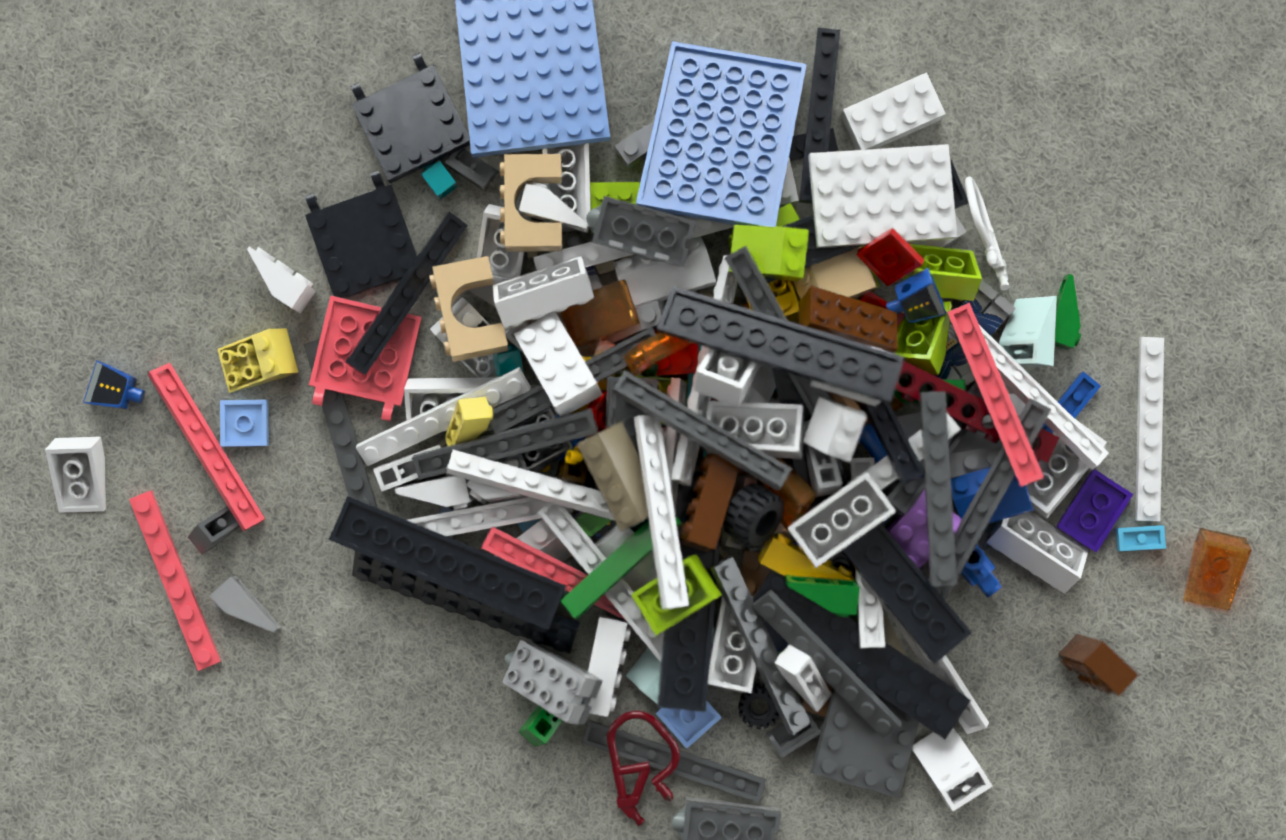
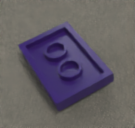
M1093 469L1055 527L1086 548L1097 553L1133 494Z

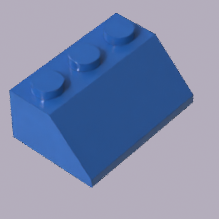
M991 467L950 479L951 493L961 520ZM1016 475L988 524L1034 511L1027 485L1021 487Z

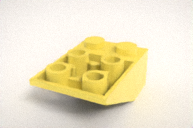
M287 328L267 329L217 349L229 393L298 373Z

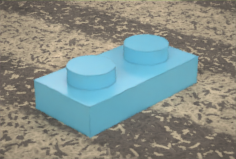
M1164 525L1115 528L1117 551L1166 549Z

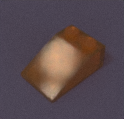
M626 279L592 290L594 298L590 299L589 302L582 305L574 304L561 311L567 333L575 347L596 343L599 340L640 324Z
M1200 528L1193 547L1183 600L1230 611L1252 551L1247 539L1241 536Z

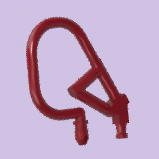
M635 710L626 712L613 721L608 729L607 744L618 795L616 800L617 806L629 819L632 818L640 826L645 819L640 816L635 805L639 803L650 773L649 762L621 766L615 743V735L618 728L631 719L644 720L670 746L672 758L669 765L651 780V783L656 788V792H659L664 800L667 801L673 800L674 797L672 791L662 781L677 768L680 760V750L676 740L653 715ZM639 773L632 794H627L623 775Z

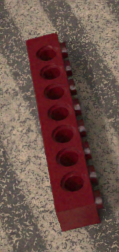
M903 361L894 389L902 393V399L914 403L915 400L920 402V387L924 384L928 385L929 392H945L950 398V403L946 406V412L955 423L956 421L963 423V428L976 434L977 430L984 433V439L992 443L1002 442L984 400ZM902 374L908 376V383L904 387L899 384V377ZM965 405H969L971 409L967 417L962 415V408ZM989 415L991 417V424L985 428L983 418ZM1043 429L1040 430L1031 446L1038 463L1039 461L1048 463L1060 437Z

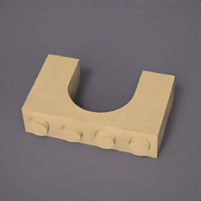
M504 154V162H500V176H504V185H500V198L505 199V208H500V220L505 222V231H500L501 245H505L506 252L562 251V223H534L527 221L519 215L515 207L517 197L526 184L532 185L533 182L541 184L562 183L561 154Z
M488 256L434 266V275L429 276L432 289L437 288L439 297H434L437 311L442 310L443 319H440L439 323L442 334L447 333L448 341L444 342L446 356L451 355L452 361L456 362L508 351L502 323L471 328L459 323L452 313L453 303L462 292L493 285V276Z

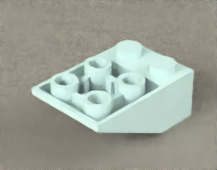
M1057 296L1016 299L1014 303L1016 309L1008 318L999 345L1021 367L1054 366Z

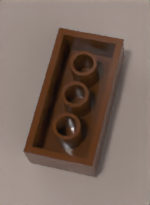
M812 285L799 301V325L891 353L896 352L897 312Z
M713 452L707 453L702 458L699 470L703 472L699 479H696L692 491L696 495L692 502H689L686 510V515L689 516L688 522L686 521L682 525L679 538L682 539L681 545L705 553L711 552L716 547L739 467Z
M1076 634L1058 653L1063 658L1060 662L1068 670H1073L1079 674L1077 678L1086 687L1090 686L1092 689H1097L1101 693L1105 692L1107 695L1114 694L1120 696L1139 676L1104 641Z

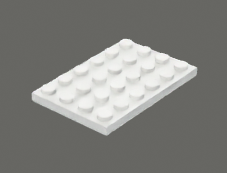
M949 144L810 153L808 155L817 248L866 245L892 227L906 242L957 238Z

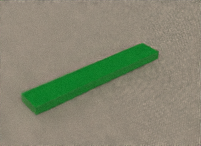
M675 515L676 527L678 528L683 523ZM649 520L560 600L575 619L583 615L654 550Z

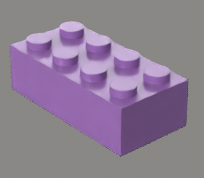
M925 489L904 516L899 515L886 529L919 569L929 560ZM952 512L953 532L955 534L961 518Z

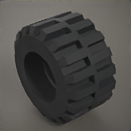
M759 483L746 485L737 492L727 507L723 522L724 531L750 549L758 548L766 543L779 527L785 510L784 501Z

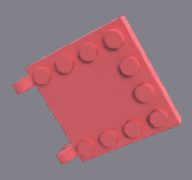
M330 295L309 386L315 387L312 403L322 406L325 390L382 402L385 404L381 419L391 421L394 405L401 407L404 388L422 317L407 314L372 367L363 376L346 364L345 360L382 307Z

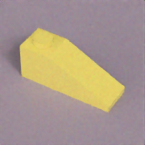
M486 397L458 400L445 434L447 446L476 439L487 430L490 420L493 419V409L491 406H488Z

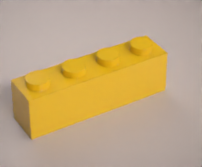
M781 533L778 536L773 534L757 556L761 564L784 576L794 575L855 580L851 570L842 565L839 568L832 565L830 559L815 567L800 544L796 546L790 543L791 539Z

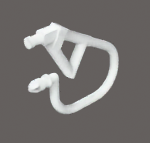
M970 176L966 177L964 183L969 207L977 232L986 249L987 262L996 271L1000 289L1007 290L1009 288L1007 266L1005 260L1002 259L983 198L975 180Z

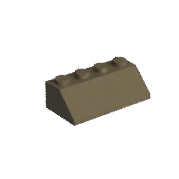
M622 421L580 441L577 445L620 531L648 518L640 457Z

